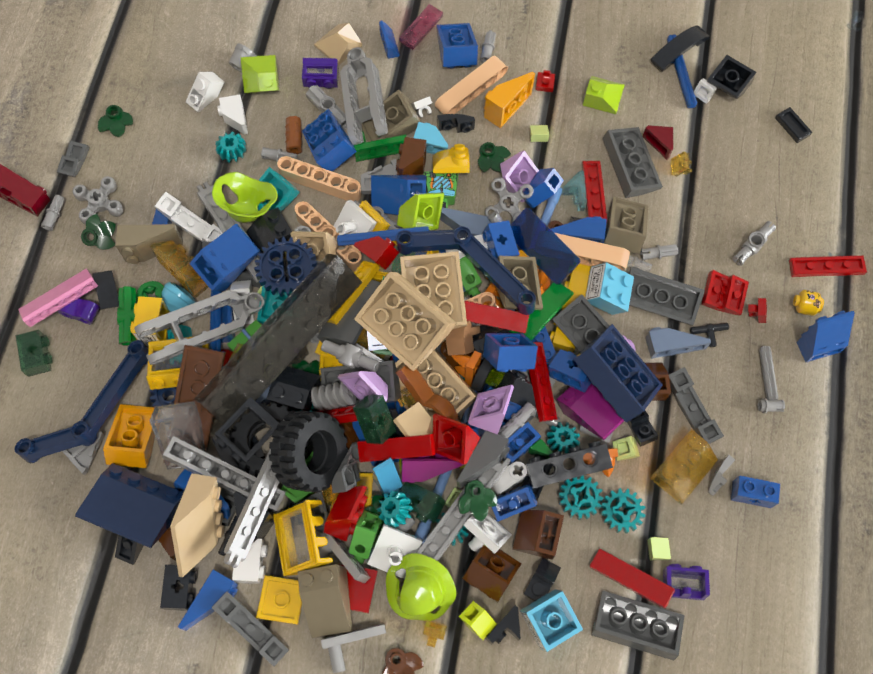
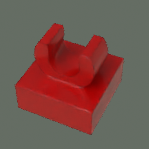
M548 70L538 72L536 90L553 92L555 74H551V71Z
M758 298V305H748L749 317L758 316L759 323H767L766 298Z

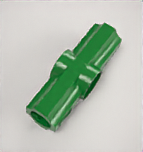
M124 286L119 288L117 325H119V345L129 346L130 343L136 341L130 329L131 322L135 319L136 288Z

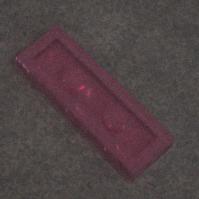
M429 4L399 37V42L413 50L443 17V12Z

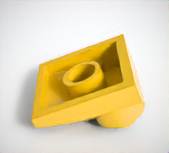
M455 144L451 149L439 151L432 156L433 173H469V150L464 144Z

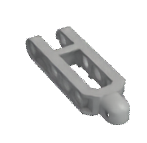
M356 47L349 51L347 54L348 64L340 71L347 131L353 145L364 142L361 123L373 119L377 136L388 133L379 70L373 64L372 59L367 58L363 50ZM365 76L368 80L367 90L370 93V101L368 106L359 109L356 81L358 78Z
M227 290L141 323L134 330L138 338H143L169 327L171 328L176 342L164 346L162 350L151 355H146L150 365H155L183 354L184 345L201 347L241 331L248 316L261 310L264 299L256 292L240 296ZM226 305L233 308L237 317L236 321L226 325L224 323L220 324L218 328L208 332L205 330L198 336L184 339L178 324Z

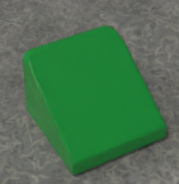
M541 439L531 446L528 451L531 455L535 456V454H538L545 458H550L549 454L553 453Z

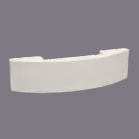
M167 192L163 194L155 205V208L165 217L200 241H213L223 234L216 225H210Z

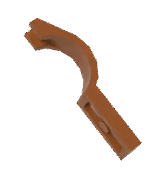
M404 365L396 372L416 402L433 409L439 415L459 422L454 406L446 398L434 394L417 368L415 371H412L407 365Z

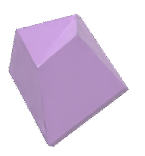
M520 151L500 164L502 178L506 182L507 190L511 193L517 192L523 184H530L539 171L525 151Z
M358 371L339 374L337 377L363 404L385 403L388 400V385L375 372Z
M513 385L478 393L468 423L498 435L514 389Z

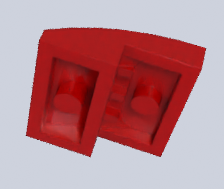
M712 270L708 275L701 305L740 316L742 315L749 281L735 275L728 277Z
M364 568L371 578L366 583L355 580L347 570L350 609L369 614L378 571Z

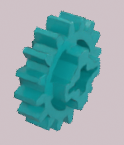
M583 475L579 479L577 477L572 478V482L568 479L565 481L566 486L562 485L560 488L563 492L559 493L558 497L563 498V500L560 501L559 505H565L563 512L570 511L571 518L576 514L578 520L582 518V515L589 519L590 513L594 516L597 513L595 509H600L602 506L598 503L603 501V497L599 496L602 489H596L598 482L592 484L591 477L584 480ZM582 485V487L575 488L573 486ZM589 489L592 491L593 497L590 495ZM584 491L582 501L577 504L579 494ZM568 498L571 499L573 505L569 503ZM584 506L588 508L586 510H579L580 507Z
M618 488L617 494L612 490L609 493L610 497L605 496L604 498L606 503L601 504V508L605 510L600 515L606 516L603 522L610 523V530L616 527L617 533L623 529L625 534H627L629 528L635 531L637 529L636 525L640 526L643 523L640 519L646 516L644 513H641L646 508L645 506H640L643 499H636L637 493L635 492L631 495L629 494V489H626L623 493L621 488ZM616 499V506L610 508L612 501ZM622 507V509L626 510L627 512L624 514L622 511L618 510ZM636 514L635 519L630 522V515Z

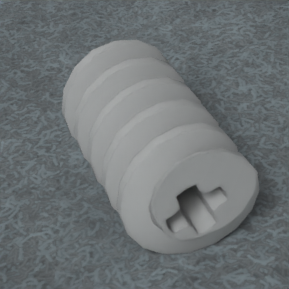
M335 382L333 386L332 384H327L326 387L321 385L319 389L318 387H313L311 390L312 403L317 411L330 410L340 406L346 407L347 405H354L356 402V396L342 382L340 384Z

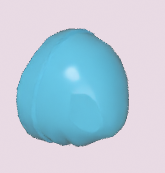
M172 282L164 285L162 299L170 312L196 302L194 297L184 288Z

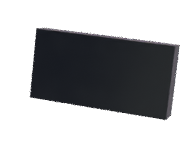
M791 107L775 117L796 143L812 134V131Z

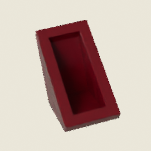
M648 125L643 133V138L668 160L673 151V127Z

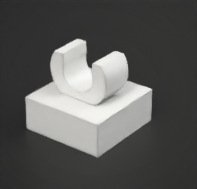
M703 78L694 90V94L707 104L717 90V87Z
M430 96L412 103L415 110L418 109L417 114L419 117H423L422 109H426L428 114L432 113L431 108L427 106L432 103Z

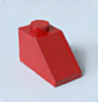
M379 236L355 242L353 245L385 270L399 254V251L394 248L396 245L388 238L384 240Z

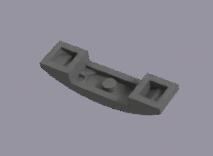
M684 367L669 374L670 387L676 401L702 442L708 445L724 437L715 419L711 420L692 387L694 382L686 368Z
M228 591L211 607L271 665L275 666L289 651L275 635Z

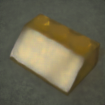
M170 240L154 243L150 246L158 262L194 298H197L208 288V285L189 264L194 257H188L185 254L187 251L181 244L176 245Z
M691 429L650 479L682 505L718 459L708 442Z

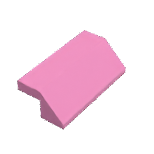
M86 268L18 310L22 320L29 327H32L98 287V285Z

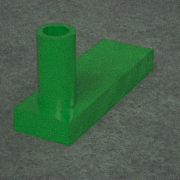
M363 132L364 142L354 145L357 151L354 153L356 162L399 154L400 144H404L406 134L366 142Z

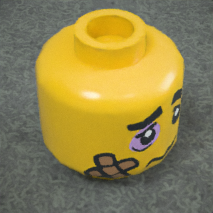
M802 290L799 295L794 296L793 305L796 306L798 313L815 316L822 311L824 299L821 298V294L818 292Z

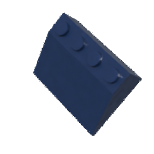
M613 324L607 327L574 358L577 366L584 371L591 383L603 394L604 399L612 405L617 415L625 422L644 412L663 386Z
M112 463L100 475L76 512L75 517L152 548L170 527L184 492Z

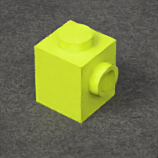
M474 601L459 616L465 625L482 640L497 625L487 611Z

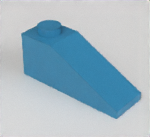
M391 458L373 468V480L383 496L384 494H390L391 491L400 493L403 485Z

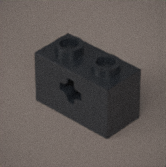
M165 565L161 609L188 611L195 599V593L192 591L193 584L197 582V571H195L194 567L184 577H179L177 565ZM182 584L184 588L177 591L176 587Z

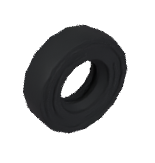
M486 358L481 363L471 385V389L480 393L494 369V366Z

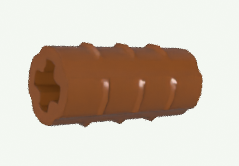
M289 116L286 118L285 126L286 151L300 154L302 152L301 119L297 116Z

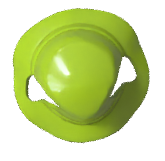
M230 172L216 179L212 189V197L216 205L225 210L233 220L241 223L255 221L259 216L265 214L278 198L276 188L271 183L250 178L239 172ZM223 184L228 186L237 195L238 200L236 203L229 204L225 200L222 192ZM265 200H270L269 203H267L263 208H261V210L258 211V205L260 203L264 202Z
M418 553L407 554L402 557L401 564L397 566L391 565L386 574L388 602L393 611L404 619L436 620L448 610L456 599V587L449 571L440 562L426 555ZM400 569H405L406 576L401 593L399 594V580L396 577V572ZM440 606L436 613H431V611Z

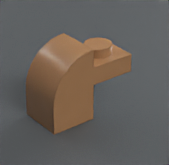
M467 320V326L453 329L446 337L448 356L464 355L473 352L472 336L480 333V325L472 326L470 320Z

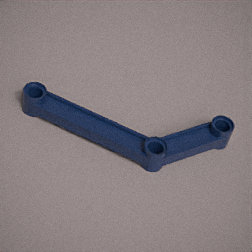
M461 226L454 230L422 232L402 230L397 233V249L403 255L419 251L451 249L461 251L518 308L521 314L530 315L534 312L536 304L535 294L528 290L471 234L467 227Z
M141 340L130 343L127 348V355L81 421L76 422L72 427L34 439L23 438L16 443L15 452L27 463L31 464L37 462L41 457L80 445H92L96 441L97 432L140 369L148 363L146 355L149 349Z

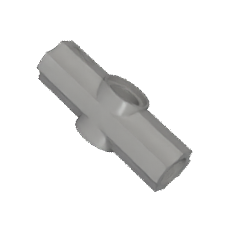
M318 85L311 86L306 92V97L321 113H324L329 108L343 130L347 128L345 113L335 104L334 98L327 96Z

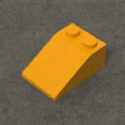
M527 73L499 84L493 90H489L485 96L484 118L501 129L532 94L535 73Z
M119 405L103 447L106 465L113 463L118 466L147 468L152 454L159 417L158 409L154 407Z

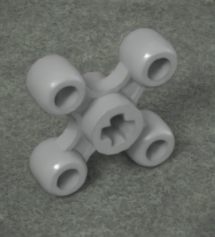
M104 177L101 180L100 189L88 191L81 184L73 188V195L78 201L88 202L87 208L79 212V218L83 224L86 225V220L97 212L107 210L115 217L123 213V206L119 201L108 200V195L117 188V184L112 177Z
M494 178L491 182V187L499 194L500 201L496 205L488 206L485 209V216L490 215L489 210L491 209L499 214L502 211H508L512 215L514 225L523 226L527 221V216L519 210L518 203L521 199H528L533 195V187L530 184H523L517 192L511 193L507 190L506 182L503 178ZM497 181L502 184L500 188L495 185ZM528 188L530 193L524 194L523 189ZM510 197L514 205L507 206V202H504V200ZM521 216L523 221L518 222L516 217Z

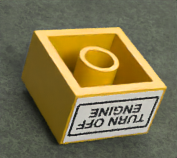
M138 297V302L134 305L135 319L131 322V333L137 340H141L146 347H149L148 342L167 340L168 328L143 338H138L134 330L141 323L170 313L162 298Z

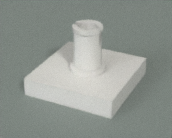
M347 200L334 227L339 235L372 232L377 222L355 202Z
M489 513L482 522L476 520L472 515L464 524L475 535L468 543L469 547L475 552H479L480 548L485 544L495 554L512 536Z
M383 524L367 564L388 572L391 565L397 566L401 564L403 556L417 553L423 541L413 535ZM398 570L396 576L405 579L406 570Z

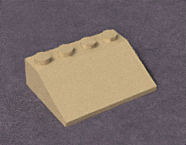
M459 251L400 257L402 276L457 323L453 329L467 326Z
M389 272L354 318L355 321L412 371H415L441 344L457 324L397 272Z
M436 349L417 367V370L434 394L446 398L454 406L458 416L475 402L476 392L471 389L466 381ZM400 359L395 363L397 371L405 365ZM399 378L402 399L400 402L408 410L417 402ZM423 406L426 411L435 412L433 409Z
M191 474L170 525L179 577H184L217 545L219 538H222L224 535L225 526L222 525L223 513L220 511L222 500H219L221 488L218 487L217 477Z

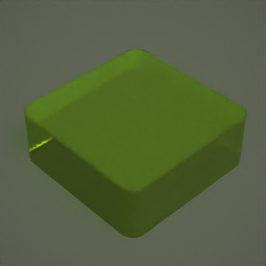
M492 369L485 382L490 386L499 385L505 372Z

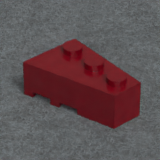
M0 164V198L38 217L50 201L46 194L47 191L39 185L35 186L27 179L22 178Z

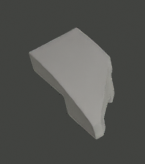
M730 455L719 464L712 476L708 488V493L712 496L728 481L722 474L735 461Z

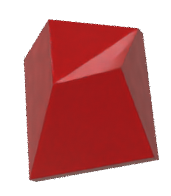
M437 413L433 414L435 453L461 464H467L480 437L469 425Z

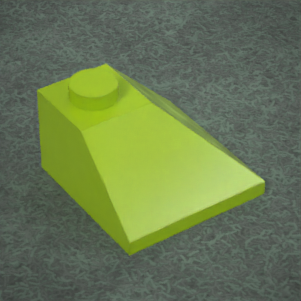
M276 55L240 57L244 93L279 91Z
M591 76L583 106L616 114L625 85Z
M424 193L412 196L400 206L397 225L402 228L428 226L429 230L438 229L444 193Z

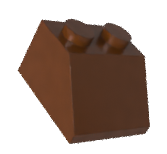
M484 544L462 579L498 602L522 563L500 549L494 554Z

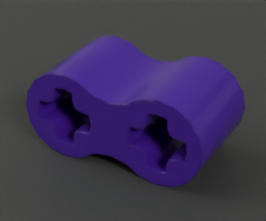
M78 298L58 310V313L64 317L91 325L100 307L94 302Z

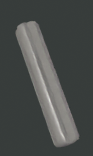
M762 346L759 352L767 400H778L771 347Z

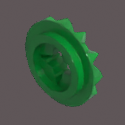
M156 281L142 284L136 292L137 302L138 297H148L147 294H153L154 292L157 298H162L164 286Z

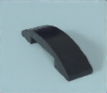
M693 26L668 42L650 61L663 72L673 65L678 57L695 45L698 47L709 39L710 36L700 26Z

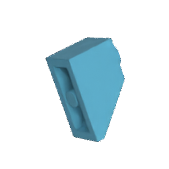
M418 122L413 138L426 140L427 153L435 154L448 149L447 142L436 126L430 123Z

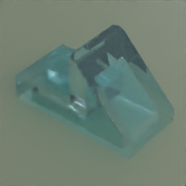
M580 170L563 187L561 194L562 196L573 195V204H576L577 211H584L587 204L584 170Z

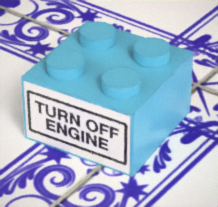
M607 262L592 266L585 298L591 305L611 315L628 312L634 276Z
M555 589L520 610L539 648L546 652L583 630L565 594L561 590Z

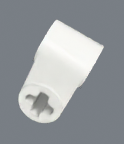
M514 462L507 466L493 485V489L498 496L508 492L525 479L527 474L526 465L522 462ZM515 468L518 471L522 470L521 476H519L518 474H513Z

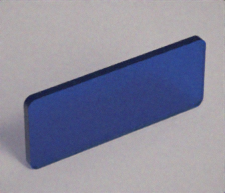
M525 208L511 224L516 244L529 257H536V264L555 284L560 285L580 263V258L531 209Z

